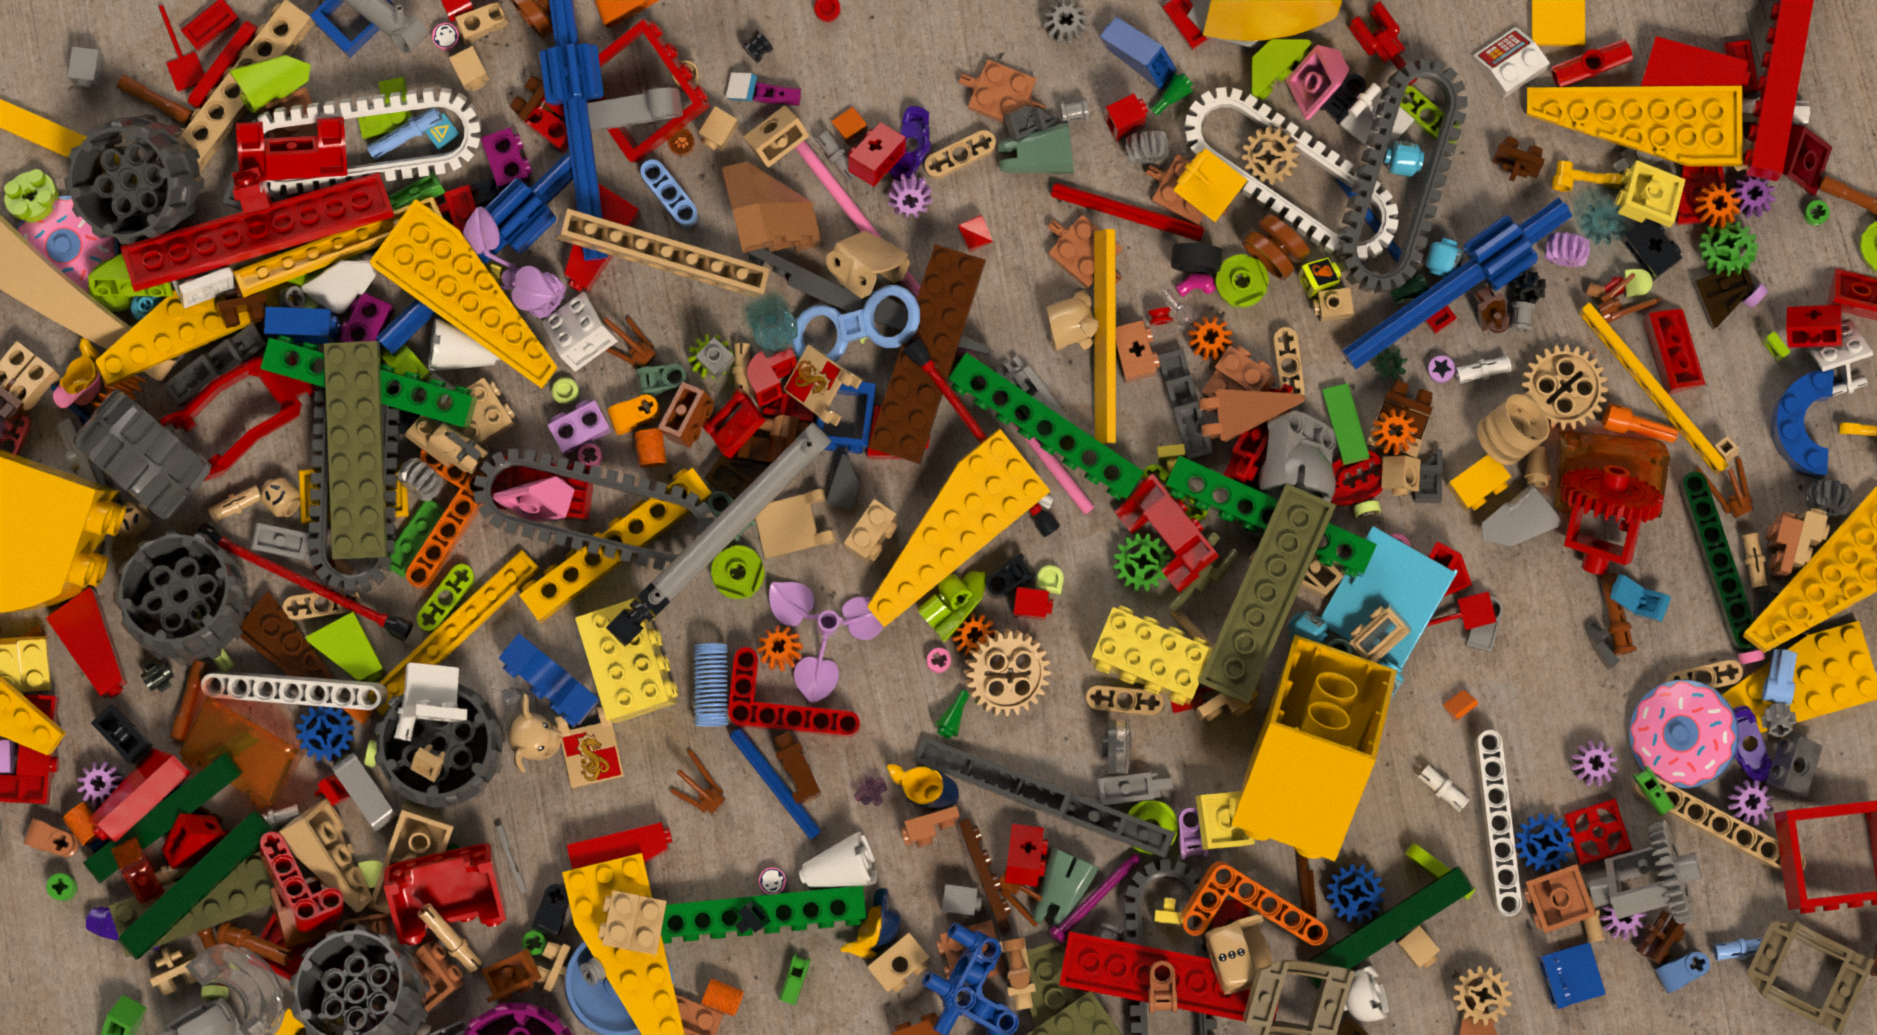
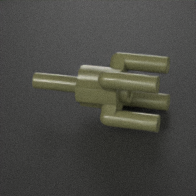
M1212 531L1208 533L1205 539L1213 547L1220 539V536ZM1232 548L1219 564L1213 561L1198 573L1200 577L1178 593L1167 607L1176 613L1195 589L1203 593L1211 582L1220 581L1241 554Z

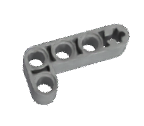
M671 87L648 90V93L587 103L591 132L683 116L680 90Z

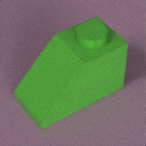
M122 995L107 1014L101 1035H135L141 1026L147 1007Z

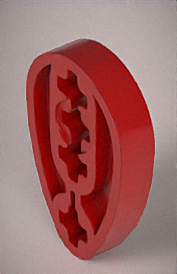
M1368 450L1369 459L1343 465L1340 458L1332 464L1336 480L1335 487L1338 488L1335 489V493L1330 501L1331 503L1335 504L1336 507L1352 506L1369 501L1381 493L1383 490L1381 488L1383 460L1376 453ZM1370 463L1373 466L1379 465L1380 470L1377 472V477L1372 473L1366 476V482L1364 483L1361 479L1356 480L1353 484L1354 488H1351L1349 485L1344 486L1345 475L1353 478L1357 475V469L1365 472L1370 468Z

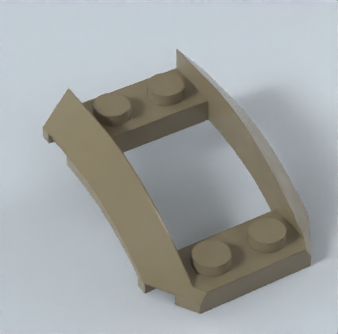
M1798 921L1778 922L1769 924L1747 974L1762 996L1841 1035L1875 960L1854 952V950L1809 929ZM1794 938L1842 962L1821 1010L1772 985Z
M1282 960L1256 970L1244 1011V1022L1256 1035H1337L1355 971L1299 960ZM1286 974L1322 979L1308 1026L1273 1021Z

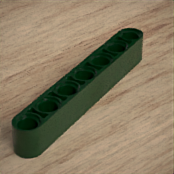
M1693 471L1681 479L1679 491L1730 643L1736 650L1746 651L1755 645L1751 642L1746 645L1742 644L1739 641L1738 635L1740 631H1746L1753 624L1754 619L1707 479L1701 472ZM1688 479H1695L1698 482V491H1691L1688 488ZM1697 504L1706 506L1708 511L1706 517L1699 516L1696 513L1695 508ZM1706 529L1715 532V542H1709L1705 539L1704 531ZM1714 555L1723 557L1725 562L1723 568L1714 565L1712 560ZM1723 580H1728L1732 583V593H1726L1722 590L1721 583ZM1732 605L1738 606L1741 609L1742 615L1740 619L1731 616L1730 607Z
M226 751L156 805L116 842L110 841L85 860L83 864L100 884L172 829L179 814H191L244 772Z
M257 810L253 811L126 929L117 941L135 960L141 958L260 846V839L264 834L274 832L275 829Z
M1457 866L1317 954L1308 962L1350 969L1474 890V887L1461 867ZM1308 976L1315 989H1318L1322 979Z

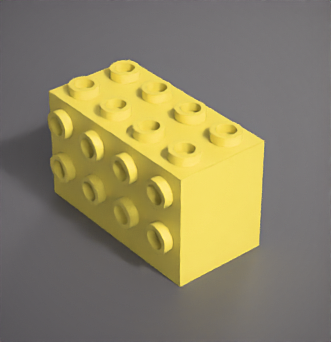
M635 598L575 618L606 720L616 724L677 704L675 697L679 696L675 682L669 679L670 663L667 656H663L661 653L662 637L659 630L654 629L652 620L649 623L643 621L640 624L644 629L626 647L606 629L624 609L628 613L632 610L630 603Z
M1121 605L1118 609L1113 607L1090 661L1091 664L1095 665L1094 669L1105 674H1109V672L1117 674L1120 680L1132 685L1134 682L1144 686V690L1152 694L1159 695V693L1167 695L1169 696L1168 700L1182 706L1184 703L1190 704L1213 650L1208 647L1210 643L1194 637V640L1183 637L1184 632L1174 627H1169L1168 630L1159 627V621L1144 616L1143 619L1133 616L1134 611Z

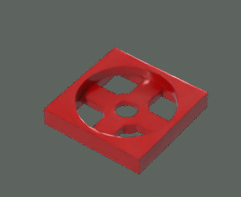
M1616 798L1563 814L1566 826L1571 829L1569 835L1574 838L1572 844L1579 866L1632 850ZM1597 809L1609 812L1616 818V821L1607 824L1601 822ZM1586 813L1589 827L1585 831L1576 833L1574 828L1576 821L1582 814ZM1595 827L1602 828L1603 835L1601 837L1593 835ZM1620 831V840L1615 849L1610 851L1606 839L1609 834ZM1589 840L1595 842L1599 855L1594 856L1584 852L1581 849L1580 843Z

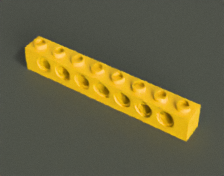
M684 468L673 477L675 481L668 485L666 494L671 495L674 485L683 487L687 492V496L692 491L700 497L696 507L703 502H707L712 495L693 468L690 470ZM649 499L646 502L641 500L630 508L631 513L626 517L622 518V516H619L608 524L610 528L603 534L597 532L592 536L608 540L612 537H619L624 544L644 548L691 512L679 505ZM656 505L665 507V514L661 518L651 516V510ZM634 521H640L644 524V528L639 534H633L629 531V527ZM588 543L583 547L582 552L577 550L570 551L565 556L567 560L559 566L555 563L543 572L545 576L537 582L533 579L521 588L523 592L519 596L536 619L542 623L623 563L620 560L622 551L617 550L615 560L604 557L606 547L601 546L599 551L600 562L595 566H590L586 563V558L589 555L587 552ZM571 568L577 569L579 572L578 578L573 582L566 581L564 577L566 571ZM549 584L555 585L557 587L556 594L551 598L544 597V587Z

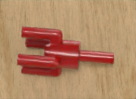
M1379 1L1372 7L1374 10L1370 12V15L1380 27L1372 34L1360 16L1351 21L1352 25L1348 29L1367 55L1372 56L1376 53L1384 65L1392 61L1398 70L1407 65L1401 57V54L1406 49L1397 38L1400 27L1383 3ZM1414 79V80L1411 81L1408 85H1409V86L1412 85V84L1415 83L1418 79Z

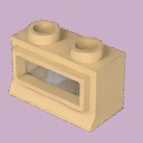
M1390 604L1385 608L1382 605L1379 606L1370 615L1372 620L1364 626L1361 623L1350 633L1352 638L1349 644L1366 660L1376 663L1411 632V626Z

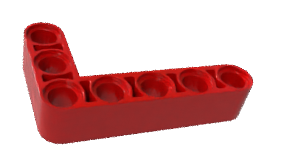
M742 647L735 653L728 715L736 726L839 737H853L859 732L861 727L860 720L851 711L755 702L759 658L756 652L749 647ZM743 654H751L754 657L753 664L749 667H742L739 664L740 657ZM742 680H747L751 683V689L746 694H740L736 690L737 684ZM738 707L748 709V717L743 721H738L734 718V711ZM770 709L775 712L773 722L763 723L760 720V715L764 710ZM792 712H798L802 715V721L797 726H791L787 723V717ZM826 715L829 718L827 727L823 729L817 728L814 725L816 716ZM846 717H851L856 722L855 728L851 731H844L841 728V721Z

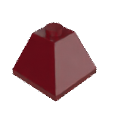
M1791 125L1783 175L1810 195L1816 196L1832 146L1805 126Z

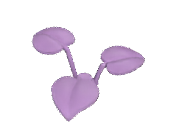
M476 208L465 225L463 237L476 254L484 252L485 256L508 268L502 274V282L504 284L500 288L502 290L513 289L512 301L521 310H534L551 301L556 294L549 287L539 269L534 266L516 267L515 263L508 262L489 251L496 249L499 245L498 227L485 208Z
M772 582L769 590V603L775 618L783 625L789 627L798 626L803 617L807 620H817V630L823 635L818 659L805 657L797 663L794 669V681L797 688L808 702H818L833 691L839 678V670L836 663L831 660H823L828 636L833 635L837 631L839 624L843 626L848 625L849 633L854 638L870 640L879 635L883 626L867 607L871 599L870 597H855L847 601L842 608V614L846 620H843L831 610H826L821 614L809 615L807 613L813 609L815 601L812 591L807 586L797 582Z

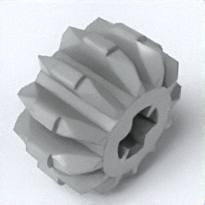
M1060 0V8L1052 3L1050 5L1052 12H1045L1044 18L1049 20L1044 23V29H1051L1048 32L1049 38L1058 35L1056 41L1058 44L1062 42L1063 38H1066L1068 45L1072 44V36L1079 41L1082 37L1080 32L1087 31V26L1083 23L1088 21V16L1081 15L1084 11L1083 6L1074 9V0L1070 1L1069 6L1065 5L1064 0ZM1061 19H1071L1070 26L1066 23L1061 25Z
M1150 130L1134 133L1126 138L1125 153L1130 163H1153L1166 159L1169 156V139H1167V134L1163 131Z
M410 458L400 467L401 469L397 473L398 481L415 497L422 501L430 502L440 492L443 486L442 478L425 462L418 458Z

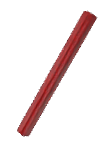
M1054 183L1051 190V197L1196 241H1201L1204 233L1203 226L1063 184Z

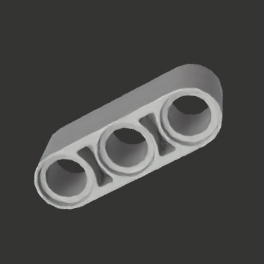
M355 752L332 767L339 781L376 832L398 817L396 810Z

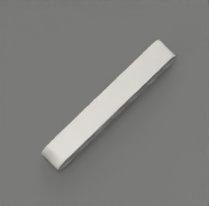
M216 671L204 676L201 682L203 693L212 698L372 710L380 707L388 699L386 687L374 682L234 671ZM214 678L219 679L221 682L220 690L214 688ZM240 679L247 685L246 692H242L239 688ZM266 682H269L273 687L271 695L265 691L264 685ZM291 684H295L299 689L297 697L290 691ZM317 686H321L325 691L323 699L316 694ZM343 688H347L351 693L349 701L345 700L342 696ZM369 690H373L376 693V703L369 700Z
M1487 730L1477 736L1475 751L1495 911L1502 917H1510L1520 911L1522 901L1504 750L1499 733L1494 730ZM1484 736H1490L1494 739L1495 747L1493 750H1487L1483 747L1482 739ZM1487 763H1494L1498 767L1496 777L1487 775L1485 771ZM1495 789L1501 793L1502 798L1499 804H1494L1489 800L1488 794L1490 790ZM1499 816L1504 820L1505 827L1502 831H1497L1492 827L1493 817ZM1498 843H1503L1508 848V854L1505 858H1500L1495 853V846ZM1501 870H1506L1511 875V881L1508 885H1503L1498 880V874ZM1505 897H1509L1514 901V909L1511 912L1504 911L1501 906V902Z

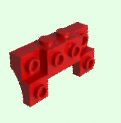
M344 117L317 119L318 136L264 139L263 122L236 123L239 171L259 166L266 181L348 176Z
M1284 383L1282 388H1270L1268 392L1293 393L1294 388ZM1268 421L1240 435L1232 450L1231 460L1223 473L1224 476L1244 485L1247 480L1253 481L1259 469L1258 465L1262 466L1266 460L1269 437Z
M1151 474L1139 484L1131 497L1114 512L1131 534L1148 521L1177 556L1161 571L1178 593H1180L1199 578L1198 573L1216 560L1219 555L1201 534L1204 528L1195 517L1189 519L1185 514L1188 509L1184 503L1177 498L1174 500L1154 474Z
M23 695L57 724L59 697ZM19 744L16 775L18 776L0 775V802L49 805L51 781L54 779V774L58 773L60 759L56 756L57 747L52 754L45 755Z

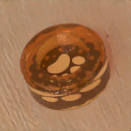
M682 128L668 139V145L673 154L686 156L693 151L695 140L690 131Z

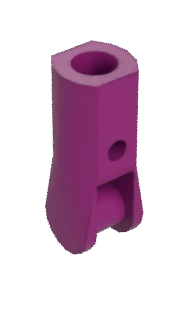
M764 83L755 84L756 94L752 98L754 102L800 106L801 88ZM767 90L774 91L773 98L766 97Z

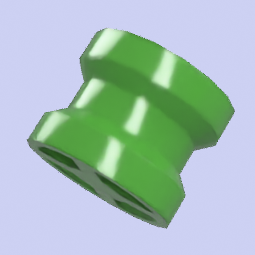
M62 873L51 876L46 885L49 896L60 901L72 899L78 889L76 880L72 876Z

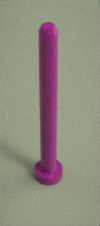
M1136 853L1131 854L1058 928L1053 926L1049 930L1051 937L1062 945L1067 940L1065 935L1139 863L1140 856Z

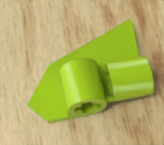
M282 55L231 69L229 72L242 90L239 94L241 101L250 112L255 113L274 98H284L308 82L311 64Z
M970 571L962 579L955 574L948 575L938 585L940 593L931 596L917 609L928 624L934 628L943 642L954 633L983 598L987 576L985 572Z

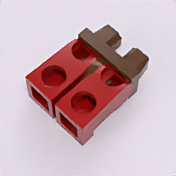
M531 76L524 87L533 96L528 102L520 96L515 97L510 104V108L518 116L522 124L541 136L563 154L569 146L563 104L559 106L547 104L545 102L543 81Z

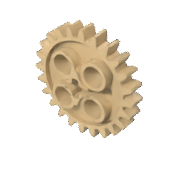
M1566 344L1563 351L1560 352L1559 347L1555 345L1552 354L1547 348L1544 349V358L1535 355L1534 360L1536 364L1529 362L1527 365L1531 373L1524 372L1522 375L1523 378L1528 380V382L1520 385L1521 388L1528 390L1523 395L1531 398L1544 411L1550 422V430L1556 424H1559L1560 432H1563L1568 424L1571 431H1574L1576 429V422L1582 428L1585 427V418L1592 422L1595 419L1592 411L1600 413L1602 409L1597 404H1605L1607 399L1600 396L1609 391L1608 388L1601 386V384L1608 380L1607 377L1599 376L1604 368L1594 367L1598 359L1595 358L1589 361L1587 359L1589 351L1585 352L1582 356L1579 355L1580 349L1578 346L1573 352H1570L1569 345ZM1563 363L1568 364L1572 370L1571 375L1561 374L1559 365ZM1578 372L1582 373V376L1567 391H1564L1551 404L1546 403V400L1554 395L1561 385H1565ZM1548 381L1552 386V391L1550 393L1542 392L1539 388V382ZM1577 384H1586L1590 390L1589 395H1581L1577 391ZM1558 401H1566L1570 406V411L1568 413L1559 411L1557 408Z
M1006 629L1004 636L998 630H995L994 639L986 634L985 639L987 643L982 644L977 641L978 652L974 650L969 651L974 656L973 660H965V663L971 669L963 671L967 677H970L964 684L967 687H973L968 691V694L971 697H976L974 702L978 706L983 704L982 708L986 712L992 708V712L997 716L1001 709L1006 717L1009 716L1010 709L1017 715H1019L1021 706L1028 711V702L1031 700L1037 704L1038 701L1035 695L1045 694L1040 689L1041 685H1049L1044 676L1050 675L1051 671L1044 668V666L1050 664V661L1047 658H1042L1047 652L1043 648L1038 649L1040 643L1037 640L1032 641V636L1028 633L1023 637L1020 630H1016L1013 635L1012 631ZM999 654V661L995 665H990V659L994 655ZM1021 654H1025L1026 657L1024 662L1017 665V657ZM1030 670V673H1029V674H1022V673H1020V672H1026V671ZM986 671H992V672H994V673H989V674H987V675H984V673H985ZM1024 680L1023 688L1016 691V683ZM998 681L997 689L989 691L990 684Z

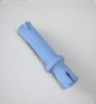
M432 107L416 117L408 118V122L368 144L367 149L370 155L377 160L415 136H422L428 128L442 122L443 117L436 107Z

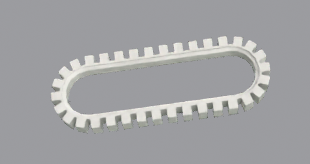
M434 87L424 88V99H419L417 89L407 91V101L402 100L401 92L391 93L390 103L387 104L385 94H379L374 96V105L372 106L369 104L368 96L358 97L356 101L357 108H353L352 98L341 100V110H337L334 100L324 103V112H320L319 103H312L307 106L308 114H304L302 105L292 106L290 110L291 116L287 117L286 107L275 109V119H272L269 111L259 115L257 118L258 122H263L264 134L276 128L317 123V119L344 117V119L431 107H444L452 110L462 120L464 138L455 150L444 154L347 166L348 176H352V180L365 177L364 174L380 173L381 176V172H385L386 181H392L397 179V170L400 169L403 179L413 178L415 167H418L419 177L429 176L431 172L430 165H434L436 175L445 174L447 171L446 163L448 162L454 171L463 166L462 158L469 162L474 156L475 150L472 147L478 148L481 134L476 132H481L482 129L480 118L471 119L478 112L473 103L463 108L467 97L458 93L454 100H452V89L442 88L440 97H436ZM348 176L285 179L281 181L267 180L266 183H271L270 192L280 194L282 185H286L288 195L298 193L300 189L299 183L303 184L304 192H310L315 190V181L318 180L320 189L332 186L333 178L336 179V185L349 180Z
M1226 87L1216 88L1215 99L1210 91L1200 96L1201 104L1195 100L1190 107V115H1187L1184 130H1189L1185 131L1184 138L1186 146L1193 145L1190 147L1189 152L1193 158H1195L1199 151L1202 153L1205 148L1248 180L1242 191L1244 196L1251 199L1255 192L1259 193L1260 195L1256 200L1257 205L1264 209L1269 201L1272 202L1273 205L1269 213L1278 218L1281 212L1285 211L1287 213L1283 219L1285 224L1292 227L1296 220L1300 221L1297 232L1305 237L1310 229L1313 230L1314 233L1310 241L1319 246L1321 241L1326 239L1328 242L1325 245L1324 251L1333 255L1336 250L1335 246L1346 241L1337 239L1336 233L1217 153L1204 141L1201 134V124L1204 117L1212 110L1220 107L1235 109L1264 129L1272 126L1273 132H1276L1280 127L1282 128L1285 117L1276 113L1274 118L1270 120L1268 118L1271 113L1270 107L1263 103L1257 111L1254 108L1257 105L1258 99L1249 94L1245 101H1241L1242 90L1236 88L1232 89L1230 97H1227ZM1290 122L1286 129H1283L1282 135L1292 134L1289 139L1290 142H1298L1294 147L1296 151H1300L1302 155L1352 188L1355 181L1363 179L1357 177L1356 174L1354 176L1349 174L1354 165L1345 159L1340 167L1337 166L1336 163L1340 155L1331 150L1327 157H1324L1322 154L1326 149V145L1320 141H1317L1313 148L1308 146L1311 143L1312 136L1304 131L1299 139L1296 138L1295 135L1299 127ZM1376 181L1371 202L1378 209L1381 217V227L1378 233L1370 240L1358 242L1357 253L1360 262L1366 261L1368 257L1367 251L1372 259L1380 255L1383 251L1381 246L1387 249L1394 238L1391 234H1395L1397 231L1399 220L1393 219L1398 215L1397 205H1387L1393 198L1387 189L1378 195L1377 191L1381 185L1378 181ZM1340 256L1339 259L1345 260V256Z

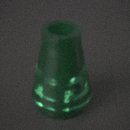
M1421 273L1417 276L1414 274L1411 279L1405 281V284L1389 292L1397 306L1401 303L1413 301L1430 288Z

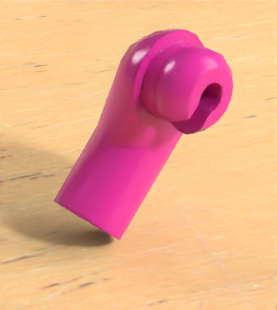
M1191 274L1176 285L1175 289L1181 297H1184L1194 288L1202 289L1206 294H1210L1216 289V284L1210 275Z

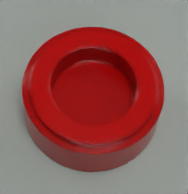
M816 0L814 5L816 17L825 23L835 21L841 12L839 1Z

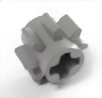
M1775 703L1770 705L1768 709H1764L1765 715L1761 716L1762 727L1767 728L1768 734L1782 737L1793 731L1792 724H1796L1795 712L1790 711V706Z

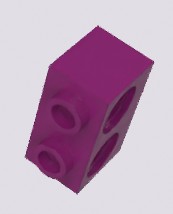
M510 127L481 137L500 192L515 178L520 179L524 183L530 182L528 174L533 172L528 158L522 159L519 151L524 148L519 133L513 134ZM507 141L511 143L509 150L506 152H499L497 150L500 142ZM517 166L519 167V172L517 175L509 177L505 174L507 168Z
M363 293L360 298L356 297L350 309L353 313L348 322L344 321L339 331L340 341L342 343L356 342L353 340V334L357 330L366 331L365 338L359 342L379 341L376 337L386 329L395 309L391 304L366 293ZM376 306L377 313L375 316L370 318L364 316V311L367 307Z

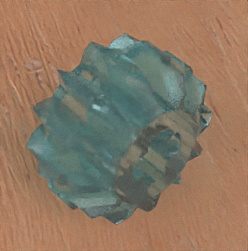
M1597 200L1595 207L1588 205L1586 208L1588 213H1583L1581 219L1587 222L1581 225V230H1589L1585 237L1590 239L1592 236H1595L1594 242L1596 245H1599L1602 238L1606 245H1610L1611 238L1616 241L1619 240L1621 237L1619 232H1624L1626 226L1621 224V222L1626 220V216L1617 215L1619 206L1614 210L1611 209L1612 201L1608 200L1605 207L1601 200ZM1601 218L1609 222L1606 228L1603 227V224L1601 226L1598 224Z
M775 308L771 312L766 311V314L757 316L758 320L752 323L754 339L764 351L770 349L776 351L781 347L784 349L785 345L793 344V339L798 337L797 321L787 309L779 311Z

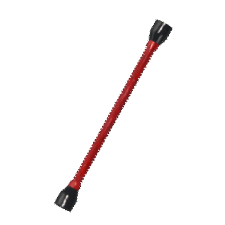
M918 337L903 349L904 353L910 361L928 373L932 381H935L934 384H936L940 392H943L944 397L947 398V401L949 400L953 409L957 411L959 417H961L967 428H969L971 433H974L973 435L981 444L988 437H986V434L978 426V423H976V420L970 415L966 407H963L964 404H962L958 396H955L956 394L947 385L948 383L945 382L943 376L941 377L930 357L928 347L922 339ZM1036 503L1028 510L1033 517L1035 527L1043 538L1060 527V523L1054 515L1045 510L1040 503Z
M202 523L197 532L207 535L222 549L228 550V552L234 553V555L240 556V558L246 559V561L252 562L259 567L261 566V568L267 569V571L273 572L319 596L328 598V600L334 601V603L340 604V606L346 607V609L352 610L365 618L367 617L371 621L373 620L392 637L404 642L411 633L413 622L398 616H389L385 613L380 614L361 603L352 601V599L346 598V596L340 595V593L334 592V590L328 589L321 584L319 585V583L313 582V580L307 579L261 555L252 553V551L246 550V548L240 547V545L234 544V542L231 543L230 539L224 537L215 527L206 523Z

